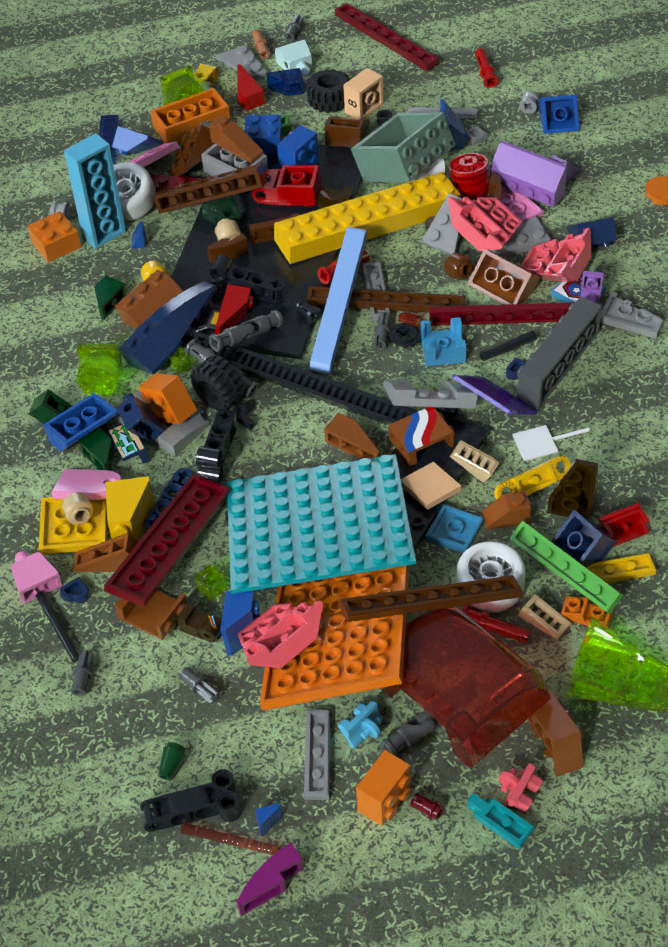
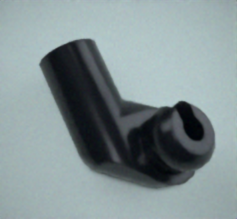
M240 403L236 407V421L248 430H252L256 422L248 417L250 406L247 403Z

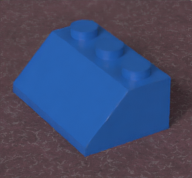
M94 392L43 425L49 442L62 452L92 431L111 421L119 413Z

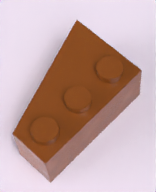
M548 687L522 696L524 715L536 739L541 738L547 748L543 750L546 758L552 757L554 761L553 772L556 777L583 768L581 739L584 738L583 731L579 725H575L569 710H565L562 707L558 695L554 696Z

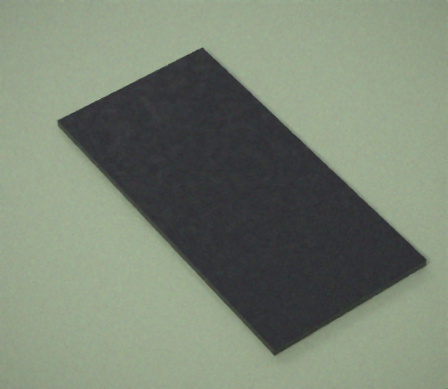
M318 144L319 162L317 165H319L322 183L320 189L329 187L333 190H344L345 187H352L353 199H355L362 176L351 148ZM267 155L268 170L279 169L278 155ZM266 176L267 182H270V178ZM253 190L203 202L171 276L172 280L183 291L203 281L210 283L212 277L209 271L213 263L209 262L207 247L218 241L215 227L222 219L228 218L236 221L241 233L247 237L249 252L231 259L232 264L281 278L285 282V288L283 289L284 300L281 303L274 304L254 298L253 307L248 309L247 316L236 326L257 316H266L273 310L281 313L283 325L278 328H270L268 332L250 339L243 338L236 346L259 354L301 359L313 323H309L306 317L295 312L296 304L303 298L307 299L309 286L326 287V284L322 283L318 277V269L330 266V263L335 260L338 249L290 264L275 240L252 244L249 225L287 218L294 213L302 215L322 208L317 203L311 206L261 204L253 199ZM256 192L258 197L263 198L266 196L264 192ZM225 293L213 294L208 304L200 309L201 315L199 318L191 323V330L208 336L216 334V328L206 326L205 324L212 308L221 309ZM213 310L208 325L216 326V324H211V320L215 312L220 313V311ZM189 337L185 343H189L194 337Z

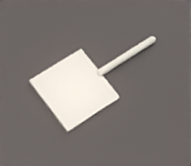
M544 425L514 433L512 436L523 460L527 461L558 453L554 441L589 432L590 428L552 437L547 426Z

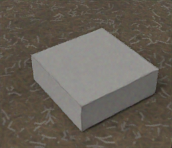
M477 125L467 130L468 141L472 145L488 139V134Z

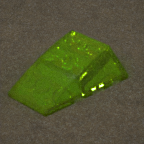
M592 617L575 659L566 687V696L664 713L668 703V665L651 654L646 655L638 650L637 645L632 642H625L617 636L618 633L610 628L608 630L598 624V620Z

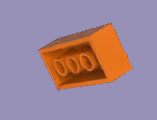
M214 88L150 110L153 128L164 143L181 142L185 133H189L193 128H197L201 124L210 129L209 124L221 115L230 119L228 104Z

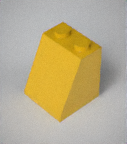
M149 476L105 482L107 519L111 538L114 539L129 533L139 542L145 529V519L155 505Z

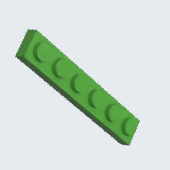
M522 521L509 538L605 612L611 614L624 596L526 522Z

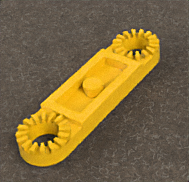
M554 457L498 484L494 491L495 498L497 500L502 496L501 491H503L504 487H508L510 493L526 491L527 495H530L562 479L572 463L567 457ZM559 461H562L565 466L562 473L558 472L556 468Z

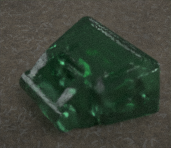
M233 195L211 200L202 205V218L213 224H217L226 218L234 221L242 218Z

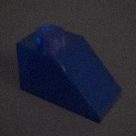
M300 68L266 73L268 89L286 96L304 94V81Z

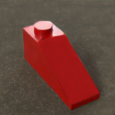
M238 64V104L243 106L246 111L264 105V90L242 65Z
M227 285L216 323V335L222 333L224 329L236 326L247 316L248 309L253 307L254 297L251 296V288Z

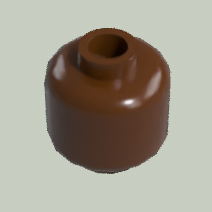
M452 253L445 260L444 271L448 276L457 280H464L471 275L473 266L469 257L460 253Z

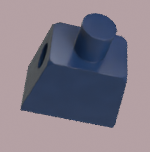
M127 394L123 397L124 403L118 407V411L126 429L150 444L165 429L148 404L133 394Z

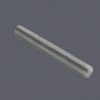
M409 107L408 113L440 112V108ZM451 108L459 119H476L478 115L477 108Z

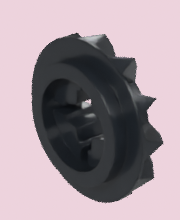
M399 323L391 328L389 338L391 343L396 344L397 347H413L415 343H419L421 331L414 324Z

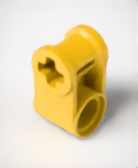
M205 64L199 65L197 71L193 74L196 83L194 87L196 93H199L198 86L200 83L209 81L213 85L219 75L218 67Z

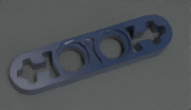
M180 468L174 473L145 519L146 532L160 516L161 512L159 510L162 507H167L174 498L169 496V494L173 491L179 492L192 476L193 472L190 469Z

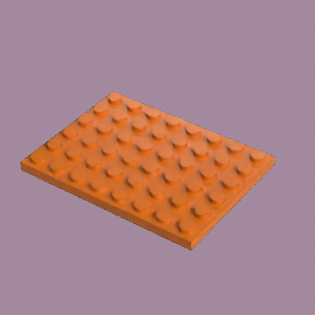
M410 565L278 586L275 605L291 603L293 607H297L302 602H306L308 606H312L316 601H321L323 608L317 639L282 668L265 667L259 703L262 710L402 684L407 614L347 622L339 602L343 598L408 590Z

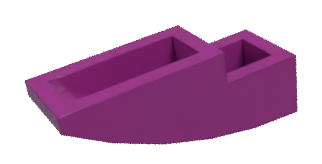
M292 843L270 857L253 874L236 901L238 913L241 917L285 892V880L303 870L302 858Z

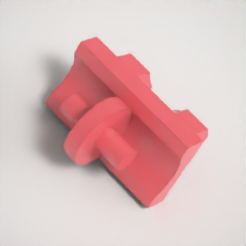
M529 763L525 770L520 771L518 777H516L518 771L514 768H511L510 772L503 771L500 773L498 779L503 784L501 791L507 793L509 788L511 789L502 805L508 809L514 807L523 813L528 810L533 799L523 793L524 788L534 794L543 782L540 777L533 773L536 768Z

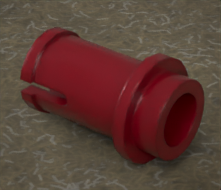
M418 792L414 794V797L417 799H411L410 807L428 815L430 820H438L441 817L444 807L441 806L439 801L433 802Z

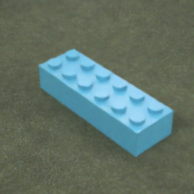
M95 133L64 150L82 237L97 249L125 233L126 230L110 145Z

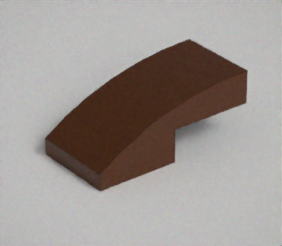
M492 172L489 182V198H497L501 201V182L496 172Z
M241 234L228 242L222 238L207 247L209 262L213 263L218 255H225L233 259L249 252L247 237Z

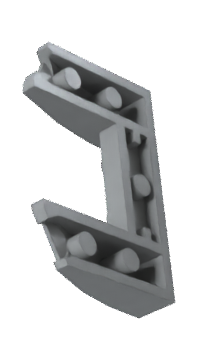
M403 378L384 381L383 384L392 404L395 406L476 408L478 394L461 383L442 380L441 385L443 389L438 390V392L427 389H418L416 391L414 386Z
M140 390L133 393L135 397L143 401ZM121 401L114 408L118 411V407L124 402ZM199 407L195 413L180 425L173 424L168 427L161 423L165 431L153 440L152 443L176 457L210 423L208 420L204 421L201 416L204 415V412ZM120 414L114 417V420L123 424Z

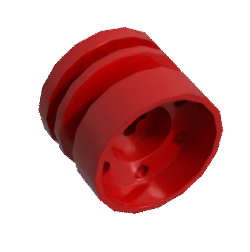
M467 153L455 157L450 162L451 183L461 194L460 198L468 197L470 200H477L478 197H485L489 194L490 176L488 175V159L484 155Z

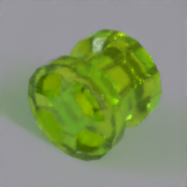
M179 348L169 358L171 368L175 372L182 373L191 367L189 355L185 353V348Z

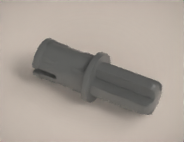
M296 15L293 21L288 24V30L284 34L286 41L292 42L296 34L300 32V26L303 22V17H300V15Z
M381 312L378 317V323L374 328L376 334L373 342L376 348L381 349V345L382 348L386 347L387 335L390 332L389 313Z
M83 650L80 653L77 668L73 670L74 680L70 692L75 696H84L86 694L88 678L92 675L90 669L93 653L87 650Z
M186 667L180 672L179 679L190 686L194 694H199L210 704L219 699V692L207 683L205 677H200L190 667Z

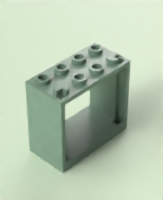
M444 112L397 113L352 147L351 151L363 181L411 182L453 148L455 142Z

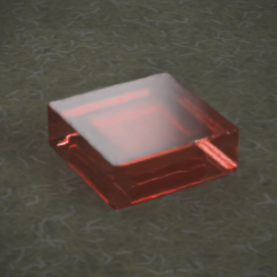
M404 312L399 314L398 321L418 326L421 325L423 317Z

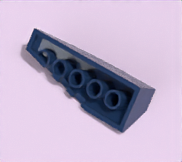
M203 281L180 293L156 310L137 327L136 331L118 349L128 365L152 375L157 373L183 343L182 337L184 334H189L192 329L191 323L199 318L201 315L200 309L208 304L218 287Z

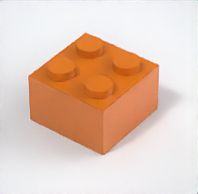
M61 211L27 226L31 242L48 263L81 248L78 231Z
M155 373L138 387L141 392V398L150 406L161 422L180 425L197 411L179 376Z
M384 750L356 786L357 811L381 826L384 825L387 819L389 821L392 820L397 812V806L401 801L405 802L408 799L412 790L410 788V765Z

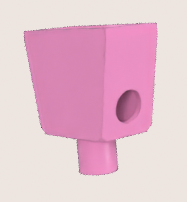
M20 551L16 554L15 559L17 562L11 565V570L23 605L36 599L35 595L40 591L47 594L62 586L58 571L41 553L36 552L29 556L26 551Z

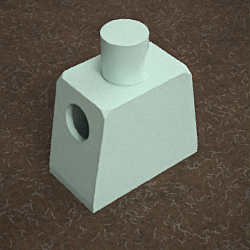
M305 40L275 48L276 63L290 75L301 73V75L305 76L312 69V56Z

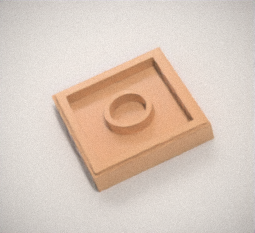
M434 462L401 479L402 488L427 510L461 491V485Z

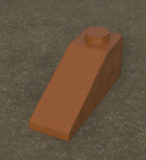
M221 115L209 124L211 142L238 157L253 163L264 154L263 150L234 121Z
M338 412L324 428L325 442L359 459L380 457L379 450L359 424L351 417Z
M128 533L75 552L72 570L74 572H115L137 545L138 541Z

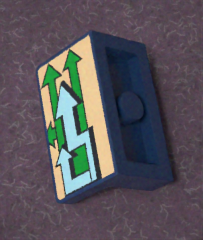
M124 423L108 431L123 461L139 455L143 464L151 461L140 437L128 431Z

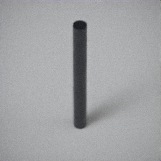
M38 592L35 597L72 662H77L79 653L44 592Z

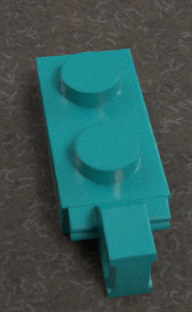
M473 793L467 800V807L474 812V817L480 823L518 850L521 849L534 832V826L494 798L492 800L488 798L483 800Z

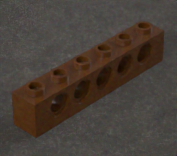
M262 163L160 189L153 197L160 214L262 188L267 179Z

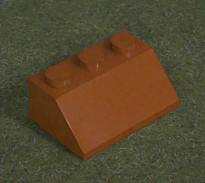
M484 249L467 284L503 304H522L533 293L541 277L495 252Z
M156 270L131 293L122 298L115 307L122 321L128 326L137 329L156 310L184 291L170 276Z

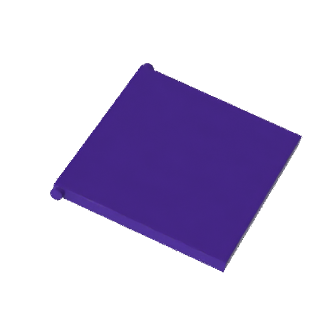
M455 374L452 376L454 380L507 414L536 415L538 412L515 397L508 390L499 387L485 377Z

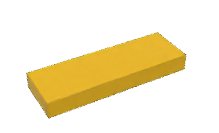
M650 553L597 562L586 567L606 583L656 575L657 572Z

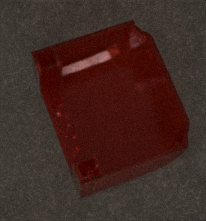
M456 607L426 611L406 625L402 684L379 688L390 698L400 690L404 691L444 726L454 755L470 769L551 699L544 678L539 671L464 611Z

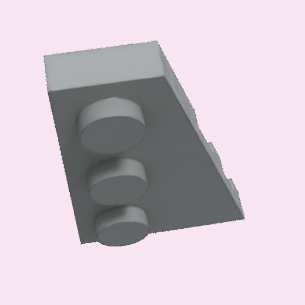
M247 45L216 55V60L226 63V66L230 69L234 68L237 70V65L241 64L255 81L267 77L266 70Z
M448 193L422 239L424 245L448 255L457 253L456 247L460 238L459 232L452 225L448 199L449 197H455V200H462V198Z
M534 216L519 226L502 249L493 250V252L502 257H507L529 251L533 246L551 241L537 217Z
M611 291L601 312L600 323L656 339L662 327L663 319L645 309H638L632 306L631 301L627 299L624 301L617 297V293Z

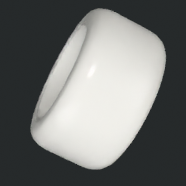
M132 162L116 164L113 167L124 221H132L141 218L154 205L155 185L149 173L142 166Z
M481 542L471 546L461 555L457 564L456 583L513 575L522 591H524L525 564L518 552L512 547L500 542ZM520 598L471 604L469 606L483 612L485 610L488 613H495L509 609Z

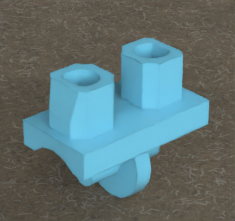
M371 701L368 705L360 703L354 709L355 718L352 721L344 719L338 725L341 734L347 738L351 747L356 748L369 735L373 738H377L381 732L378 726L382 723L383 717L377 709L378 705L376 702Z

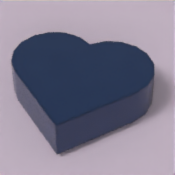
M515 357L506 368V377L510 380L519 379L517 372L526 362Z
M80 577L70 581L60 589L61 598L66 602L84 603L90 598L89 589Z

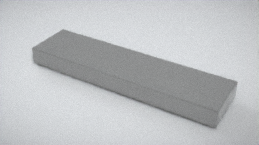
M381 262L362 264L366 290L386 291ZM371 307L369 309L372 322L378 321L381 312L389 313L391 320L389 308H386V310H376Z
M306 710L304 800H329L330 710Z

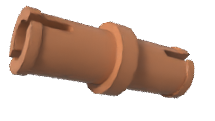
M254 30L252 38L254 39L256 50H258L262 59L269 58L270 51L268 50L266 39L263 38L261 30Z

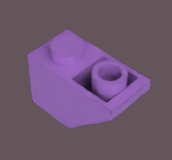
M583 271L581 297L600 304L604 273Z

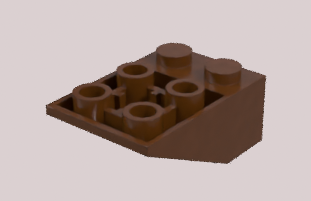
M329 116L325 124V145L354 147L364 139L370 119Z
M201 124L183 135L181 148L178 149L175 155L177 159L169 170L170 176L179 177L202 160L201 154L215 144L211 142L210 129Z

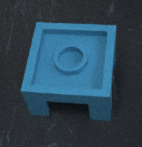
M461 317L451 318L450 330L431 331V321H421V342L425 366L466 362V342L462 340Z

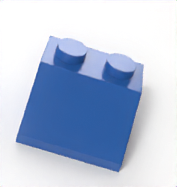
M577 95L543 97L538 100L539 118L544 134L579 131Z
M226 591L221 634L227 656H232L243 648L238 633L261 615L259 614L260 604L259 601L255 600L254 591L232 594L231 591Z

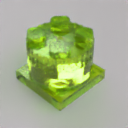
M190 65L159 77L164 105L204 91L202 86L194 79L193 68Z
M78 344L77 352L80 362L76 380L80 388H82V392L86 395H91L95 392L97 395L105 394L108 396L114 393L118 377H123L124 374L118 344Z

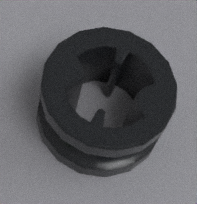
M378 111L376 114L377 123L382 125L392 117L391 111Z

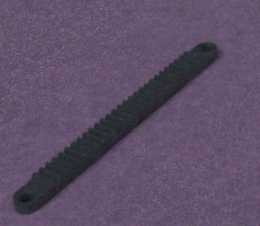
M190 330L189 334H184L181 339L183 341L181 346L184 350L187 346L185 342L189 337L196 338L199 344L205 348L212 349L209 344V336L194 330ZM236 345L225 346L221 351L216 352L220 357H223L247 375H252L255 378L259 377L261 380H266L269 383L272 382L283 388L286 387L297 393L300 392L305 396L308 395L311 398H316L318 401L322 400L327 404L330 403L332 406H338L340 409L344 408L347 411H352L354 414H360L362 417L366 416L371 420L374 419L376 422H382L384 425L392 424L418 412V410L407 406H395L390 400Z

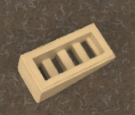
M462 440L459 441L450 455L453 460L483 483L493 474L499 464L493 457ZM462 450L465 451L464 456L460 455Z
M536 594L518 614L523 620L556 640L571 625L569 620ZM541 613L545 614L543 618L539 617ZM549 617L553 619L550 624L546 622ZM557 622L562 624L557 630L553 628Z

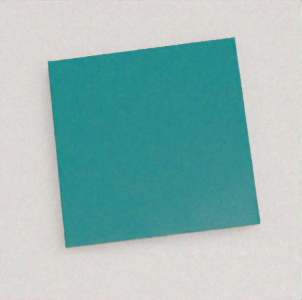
M396 454L363 458L332 465H320L314 468L298 469L290 472H278L247 479H235L227 482V487L231 488L227 499L232 594L416 564Z

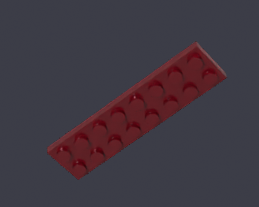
M192 474L105 583L104 592L145 608L225 503L231 488Z

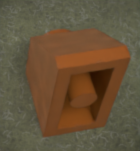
M526 491L504 494L482 510L486 530L519 526L522 521L530 524L531 506Z

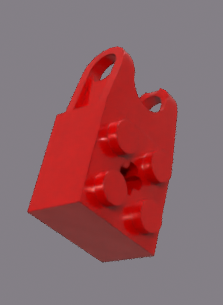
M283 165L282 169L264 170L265 176L270 178V182H266L262 188L252 191L253 199L261 204L286 206L316 205L322 184L319 165ZM256 192H264L266 196L263 198L258 197Z

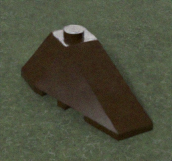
M575 459L549 496L547 513L568 518L573 510H576L592 518L597 497L599 463Z

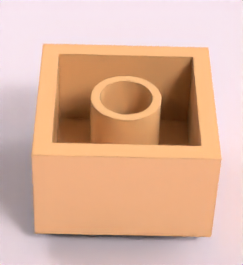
M366 68L344 84L345 113L354 118L364 119L384 104L383 76Z

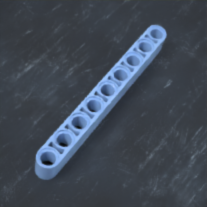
M347 227L313 349L310 371L324 374L331 373L363 254L367 230Z

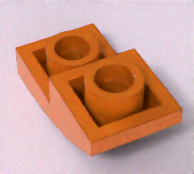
M566 596L561 615L569 621L609 630L614 610L609 614L598 605L590 604L588 598Z

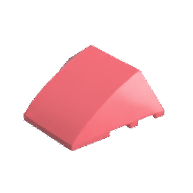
M449 197L448 199L453 227L478 251L502 249L523 222L497 198L478 197L477 200H470L468 197H463L462 200H455V197Z
M590 228L584 229L582 234L576 236L569 234L564 240L558 242L554 239L533 246L522 262L521 267L540 276V279L577 281L591 259Z
M316 601L312 606L302 602L297 607H293L291 603L272 605L238 633V637L244 648L243 651L247 656L246 659L249 665L282 668L315 641L319 631L323 608L322 602Z

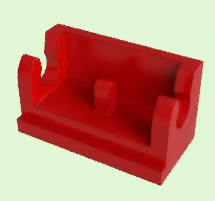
M639 503L599 518V526L616 540L613 547L649 533L646 523H649V519Z

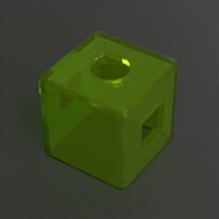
M209 564L194 576L197 591L211 602L227 590L225 575L212 564ZM207 573V577L201 581V577Z

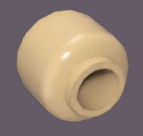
M228 218L219 221L215 227L218 241L223 238L228 242L242 234L237 222Z
M80 492L71 493L63 500L62 510L70 523L76 525L84 524L92 517L93 506L85 494Z

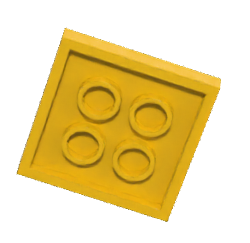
M53 497L41 498L39 553L42 555L77 552L106 541V499L89 500L93 506L92 517L86 523L76 525L67 520L62 510L64 499H53Z

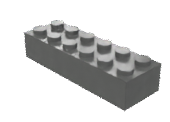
M581 296L575 303L570 305L566 315L561 316L557 326L551 328L548 337L540 342L536 352H532L527 363L519 368L517 372L519 379L516 387L518 399L537 409L543 405L599 334L602 305Z

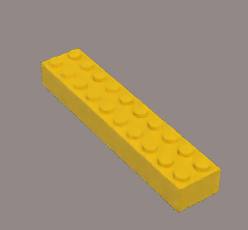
M440 172L274 223V240L288 262L292 264L340 249L347 227L367 230L366 240L423 223L429 217L437 215L448 193L460 197L461 194L444 172Z

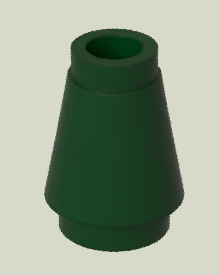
M168 742L167 746L163 747L158 777L168 781L172 780V777L186 757L185 747L174 742Z

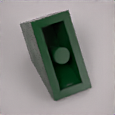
M107 275L94 287L101 319L105 320L116 309L115 305L127 296L125 283Z
M47 389L34 399L29 415L45 424L72 407V405Z
M97 428L78 440L82 454L98 470L111 471L114 442L109 433H104L100 428Z

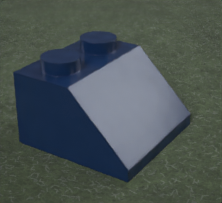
M614 217L567 226L568 233L573 234V236L582 234L584 229L590 228L591 249H593L595 244H600V247L611 246V242L617 240Z
M573 510L551 542L579 563L588 567L604 559L616 543V540L589 516Z

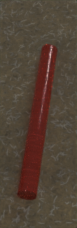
M185 823L182 824L180 833L270 855H274L280 849V846Z

